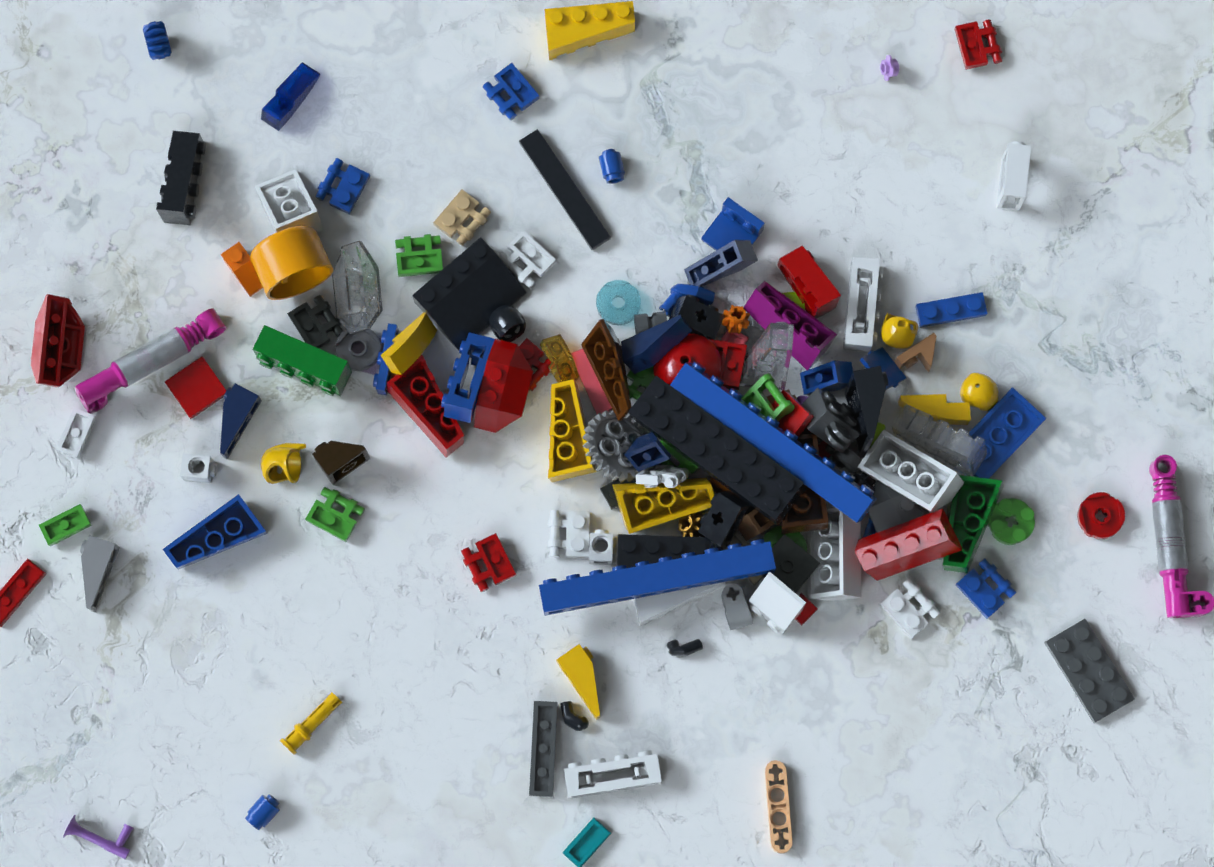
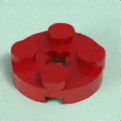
M1097 492L1089 495L1080 504L1077 519L1081 529L1088 537L1107 539L1114 536L1121 529L1125 521V510L1118 499L1116 500L1108 493ZM1098 510L1107 514L1104 522L1096 519L1095 515L1098 514Z

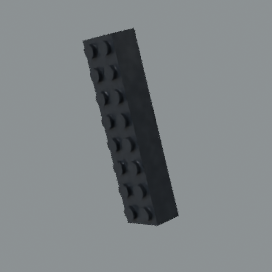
M655 376L628 411L633 420L648 431L653 432L656 437L776 525L780 524L806 490L804 482L658 376Z

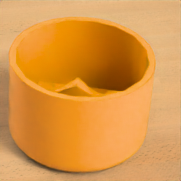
M295 226L276 232L259 242L250 255L251 262L267 298L271 300L287 299L305 293L323 283L333 273V267L318 233L310 226Z

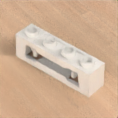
M856 256L852 258L843 349L870 352L872 345L876 346L878 333L874 332V323L878 324L879 310H876V302H880L881 288H878V280H882L883 267L879 266L880 259ZM857 274L860 275L859 283H857ZM868 277H870L871 284H869L867 290L864 323L856 322L855 333H852V326L855 324L857 317L859 285L867 286ZM864 325L867 326L866 333H863Z
M643 751L638 753V757L629 758L628 754L615 756V761L606 762L605 758L591 760L592 764L582 766V762L570 763L568 768L564 769L568 799L661 784L658 755L652 754V751ZM644 764V767L634 768L635 777L648 775V778L637 780L629 777L594 783V787L579 789V786L592 785L590 775L579 777V774L593 772V775L631 769L633 765Z

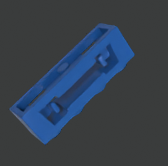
M469 332L466 341L462 340L459 349L461 357L455 359L453 367L455 374L454 376L450 375L447 385L449 392L448 394L444 393L441 407H444V417L471 423L494 338ZM472 358L471 365H475L476 369L470 384L469 399H467L468 390H464L462 387L469 369V359Z

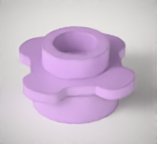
M887 55L886 59L882 60L880 64V71L884 75L885 81H889L890 77L897 76L899 73L898 61L895 58L892 59L891 55Z

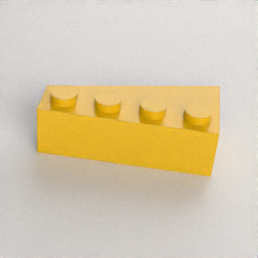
M633 1L544 9L549 60L565 53L576 52L575 50L586 46H594L596 43L604 40H611L635 32Z
M574 379L551 384L548 479L551 482L594 473L596 472L595 464H590L593 458L592 456L585 455L589 452V449L583 447L587 442L582 438L586 434L584 429L587 426L578 385Z
M707 478L686 479L675 488H667L664 483H660L655 488H646L644 484L636 483L612 484L625 528L629 534L711 508L712 505L710 503L714 497L711 483Z

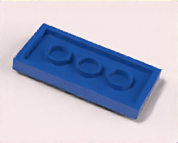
M1012 387L952 449L950 454L973 476L989 479L1046 420V417Z

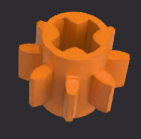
M731 305L730 311L724 310L723 315L725 316L722 326H726L729 333L737 332L740 334L742 328L748 329L750 313H746L743 306L734 307V305Z

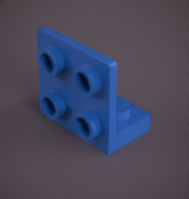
M728 197L723 203L722 211L704 233L701 240L714 250H718L734 240H750L753 245L763 232L765 223Z

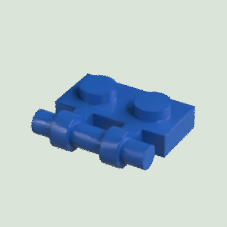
M510 63L494 75L495 80L498 82L497 85L493 87L490 82H486L483 85L484 90L487 92V97L490 100H494L499 107L498 110L502 115H506L509 120H513L517 116L512 110L513 107L517 105L521 111H524L540 99L539 94L513 63ZM504 90L510 96L508 101H505L500 95Z
M336 158L333 165H329L327 169L328 174L324 181L320 182L318 186L319 191L315 197L323 201L326 195L331 196L330 206L350 215L370 178V174L350 164L346 172L341 170L344 162ZM337 177L341 181L337 189H334L331 185Z
M984 558L979 563L984 572L979 575L973 568L956 583V586L982 615L988 619L1005 603L999 595L1004 592L1011 598L1017 592L1011 587L1012 583L1008 579L1005 580L997 572L998 568L994 564L991 565ZM989 576L999 586L995 590L985 581Z

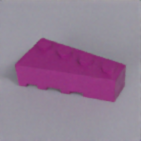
M763 281L754 290L743 308L807 371L825 354L837 336L835 332L766 281Z

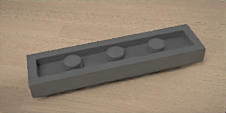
M534 701L529 796L553 797L558 702Z

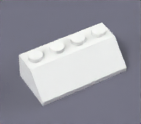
M885 430L881 432L857 467L930 512H934L951 502L964 484L957 472Z
M832 504L826 505L828 529L807 531V553L820 562V565L808 578V599L848 600L861 598V564L854 552L858 540L861 539V522L856 523Z

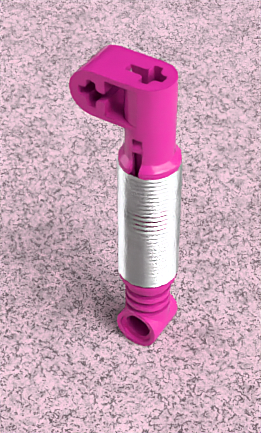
M214 308L208 309L198 315L195 322H190V325L187 324L185 327H175L141 346V348L138 347V349L136 348L131 353L115 360L109 368L76 385V395L88 413H95L107 405V395L120 387L126 388L138 382V380H142V378L150 375V373L152 374L158 371V369L160 370V368L174 362V360L176 361V359L191 352L192 347H194V343L197 345L199 341L203 342L204 338L211 340L218 337L226 330V326Z
M1161 455L1151 463L1149 472L1152 480L1156 481L1153 483V486L1156 487L1154 488L1156 494H1154L1152 499V512L1156 535L1159 575L1163 577L1167 618L1204 616L1213 610L1214 597L1207 591L1188 592L1186 575L1189 573V565L1187 563L1188 556L1183 524L1182 501L1177 492H1174L1177 490V486H1174L1176 485L1174 479H1176L1177 464L1173 457ZM1159 463H1164L1167 466V473H1162L1159 470ZM1188 597H1190L1191 603L1200 600V602L1205 603V606L1196 605L1191 608L1192 612L1190 613Z

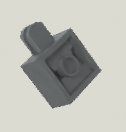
M817 388L801 404L814 416L807 425L808 430L840 453H843L860 435L857 427L858 422L852 415L853 410L847 404L837 402L834 395L829 391L823 392Z

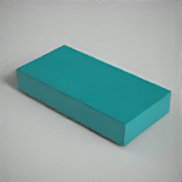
M593 817L562 853L577 867H582L611 835V832Z

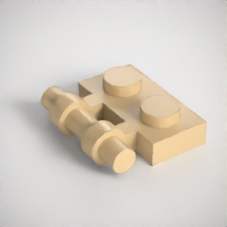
M461 189L433 224L450 238L458 232L460 236L456 242L463 246L467 241H471L474 237V232L480 225L483 226L487 222L486 218L491 214V211L486 207L480 213L475 211L480 205L479 202ZM471 217L473 221L467 228L462 226Z

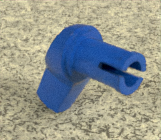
M676 284L670 289V296L659 309L661 311L664 309L666 315L670 317L677 298L687 295L697 297L699 302L704 305H711L715 298V292L697 285Z

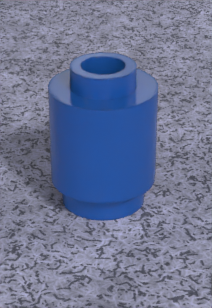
M615 149L603 151L602 155L599 156L603 178L606 179L607 184L623 181L625 171L620 152L615 151Z
M270 794L267 797L262 795L247 811L248 815L245 819L257 830H260L262 827H266L280 811L277 807L280 803Z

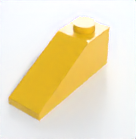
M578 644L556 659V662L597 720L600 718L593 663L591 661L594 657L587 647L582 648Z

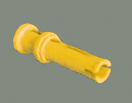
M331 692L301 724H295L294 730L285 739L281 738L279 741L295 755L297 753L296 750L306 740L309 741L311 739V733L342 701Z

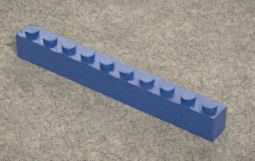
M696 361L694 363L685 362L670 386L800 479L807 487L856 523L862 521L877 500L873 496V490L864 484L859 486L854 482V476L847 471L840 472L835 468L836 463L827 457L821 458L816 454L817 449L808 443L804 445L797 440L799 437L789 429L784 431L780 428V423L775 418L769 415L765 417L760 413L761 408L752 402L746 403L741 399L743 395L733 388L729 390L724 387V381L715 375L709 376L704 372L706 370L704 366Z
M759 539L751 541V545L742 547L741 544L729 545L727 550L719 551L718 548H711L705 550V554L695 555V552L682 554V558L674 560L672 557H663L658 559V563L649 564V561H642L636 563V567L626 568V565L613 567L612 571L603 573V570H594L589 572V576L580 577V574L566 576V580L557 581L556 578L543 581V584L539 585L544 616L768 574L769 572L775 573L776 566L771 542Z

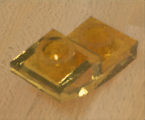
M561 334L543 339L540 346L551 361L548 368L557 382L572 379L574 381L578 380L579 375L576 364Z

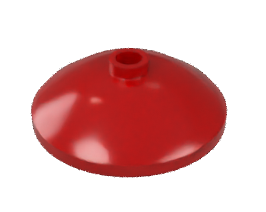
M688 334L654 365V375L669 385L684 364L681 363L683 359H689V362L692 363L694 361L698 362L706 368L704 372L711 377L715 375L720 378L722 371V360L716 346L707 338L697 334Z

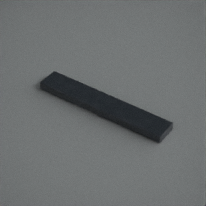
M537 129L519 140V144L590 249L594 250L610 240V235L539 130Z

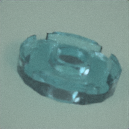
M614 280L608 282L597 294L596 308L598 314L612 325L630 323L634 319V314H638L640 311L641 298L639 292L626 281ZM621 297L625 301L624 306L621 308L614 307L612 304L614 298Z

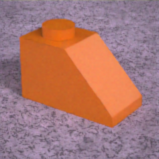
M240 242L221 254L226 265L250 297L263 288L250 256Z

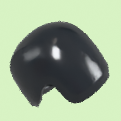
M512 305L500 306L490 315V327L499 340L512 342L525 332V319ZM520 326V331L515 333L516 329ZM506 335H512V337L510 338L504 337Z

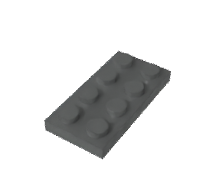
M1086 619L1044 642L1093 723L1135 700Z

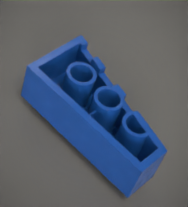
M238 494L163 548V551L179 570L268 533Z

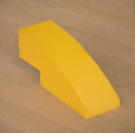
M423 312L392 340L394 344L381 354L382 359L392 373L402 375L421 356L434 338L437 329L427 313Z
M946 394L900 395L898 399L900 407L928 420L951 425H968L971 421L970 402L947 403Z

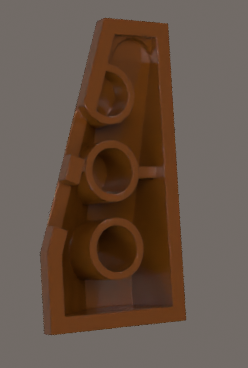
M600 319L581 346L618 421H621L632 407L625 363L622 358V347L613 328L604 319Z

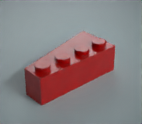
M423 355L402 375L397 374L387 382V392L446 458L464 444L465 435L457 420L444 417V407H441L443 393L440 391Z

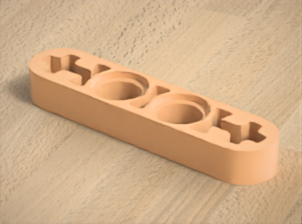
M774 760L769 762L765 768L770 844L775 852L783 854L792 847L787 772L782 762ZM773 765H777L778 769H782V773L778 774V782L783 780L784 785H769V781L774 782V775L769 774V770L773 768ZM779 788L784 792L782 801L775 802L771 798V791L773 789ZM782 812L786 816L784 825L778 826L773 822V815L775 813ZM787 828L788 833L783 832V839L787 840L788 844L784 846V849H780L779 845H775V841L779 840V832L774 834L773 829L781 830Z

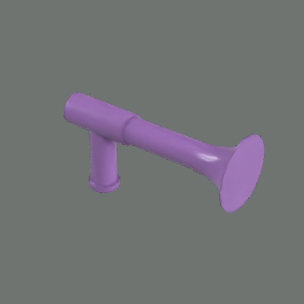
M74 815L65 830L63 838L66 835H76L126 859L130 850L125 848L124 845L134 828L124 824L115 843L81 827Z

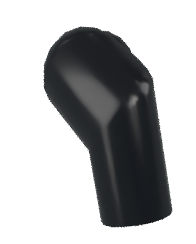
M675 639L667 643V648L669 649L668 653L672 656H688L702 650L703 645L699 639L680 646L678 640Z
M571 701L560 703L563 720L568 727L575 731H582L588 728V719L574 713Z

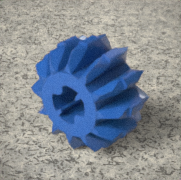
M154 21L144 25L143 33L150 58L152 60H160L171 56L172 51L165 24L162 21Z

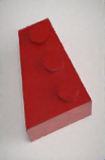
M802 245L779 258L777 266L802 304H805L806 312L818 319L836 308L841 294L817 265L809 250H806Z

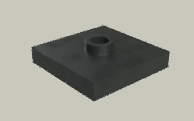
M785 534L772 548L776 566L775 573L772 574L794 593H797L820 565V562Z

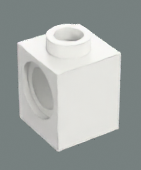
M183 453L180 477L185 481L211 483L212 477L216 475L217 464L214 463L211 456ZM197 464L205 465L201 473H194V468Z
M595 530V533H590L589 564L612 565L613 534H609L608 530ZM602 541L608 545V548L604 552H599L595 549V544Z

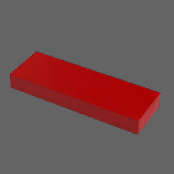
M28 558L0 590V627L5 624L46 575L42 569Z

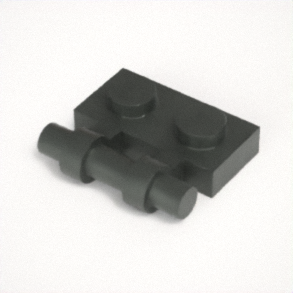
M318 295L313 299L317 305L311 309L308 303L305 302L287 314L304 342L320 348L331 341L327 335L328 332L333 331L336 337H339L343 329L341 328L342 323L340 320L335 318L331 312V306L328 301H324L322 296ZM322 314L327 323L321 325L316 316Z

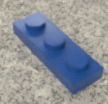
M983 292L919 303L915 306L920 328L983 317L988 314Z
M388 323L387 330L382 332L381 343H384L383 352L379 351L377 365H380L379 374L375 373L373 387H376L379 395L387 396V382L390 380L391 371L382 359L381 354L394 344L392 340L399 333L396 324Z

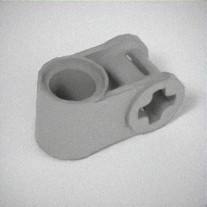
M734 583L726 585L721 597L730 630L752 625L751 612L746 603L742 588ZM730 589L734 593H738L734 601H732L731 597L727 598L726 596Z

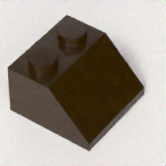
M337 441L319 444L312 454L332 485L370 459L363 445Z

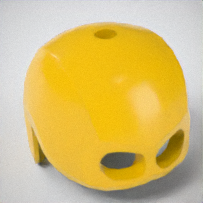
M887 313L881 328V338L884 343L893 348H909L916 338L918 324L915 321Z
M971 373L961 385L960 396L964 403L970 402V407H977L981 411H988L996 405L999 391L997 384L987 375Z

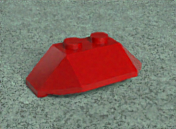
M47 294L36 318L31 356V368L36 384L60 387L81 369L85 325L69 298Z
M499 339L494 340L487 359L476 404L474 428L496 433L523 416L533 370L518 344Z

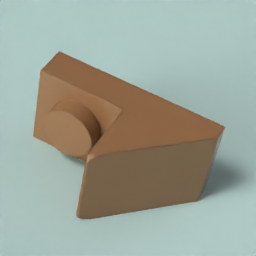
M932 333L897 356L895 363L899 369L904 366L907 369L918 362V358L929 372L932 366L937 337L935 333Z

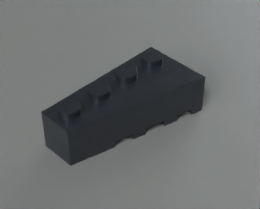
M173 131L168 152V160L171 163L165 166L164 176L166 185H161L160 195L162 203L157 202L156 207L164 223L191 225V219L195 218L196 205H194V199L199 195L197 179L198 176H201L203 168L200 159L201 155L205 154L206 142L203 141L200 133Z

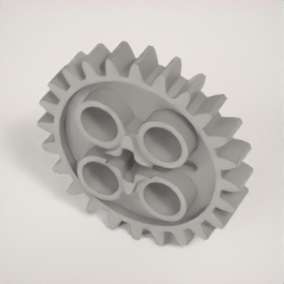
M605 410L602 414L599 413L590 420L588 426L584 429L586 434L582 438L587 442L583 447L589 449V452L585 455L592 456L593 459L590 464L596 463L598 465L597 472L601 469L604 470V477L611 474L612 481L619 478L620 483L625 480L630 482L634 478L636 479V474L639 472L627 459L625 453L636 438L643 436L642 433L645 429H639L637 427L639 423L637 422L632 423L630 415L618 421L613 410L610 413Z

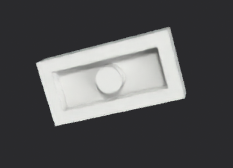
M73 408L56 450L79 459L97 417Z

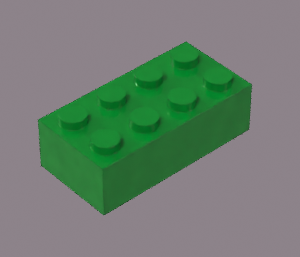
M266 325L263 326L252 349L256 359L260 361L259 364L268 369L275 367L281 370L280 373L288 378L298 377L301 379V383L309 387L314 385L321 387V391L330 396H334V394L341 396L352 374L347 360Z

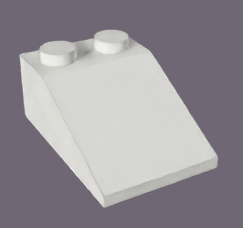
M296 169L254 186L275 233L295 226H310L316 232L324 230L318 211Z
M769 572L749 599L748 604L751 606L749 609L754 615L759 618L762 615L768 620L767 625L773 631L784 633L802 612L806 602Z

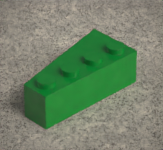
M959 475L964 484L952 499L949 522L962 546V550L944 557V570L968 573L1004 487L1002 480Z

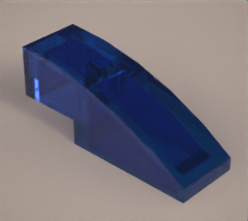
M302 62L276 89L275 96L262 108L261 120L279 131L310 93L319 79L320 73Z

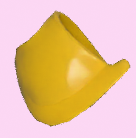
M284 443L267 449L261 459V470L265 480L271 484L285 480L296 483L299 480L301 471L299 451L305 449L306 444ZM278 466L283 469L281 474L277 472Z

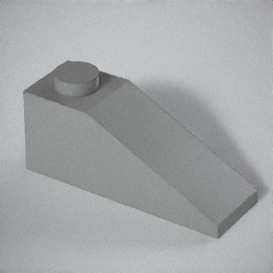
M89 535L88 540L83 541L80 553H82L81 562L86 608L96 612L120 547L115 543Z

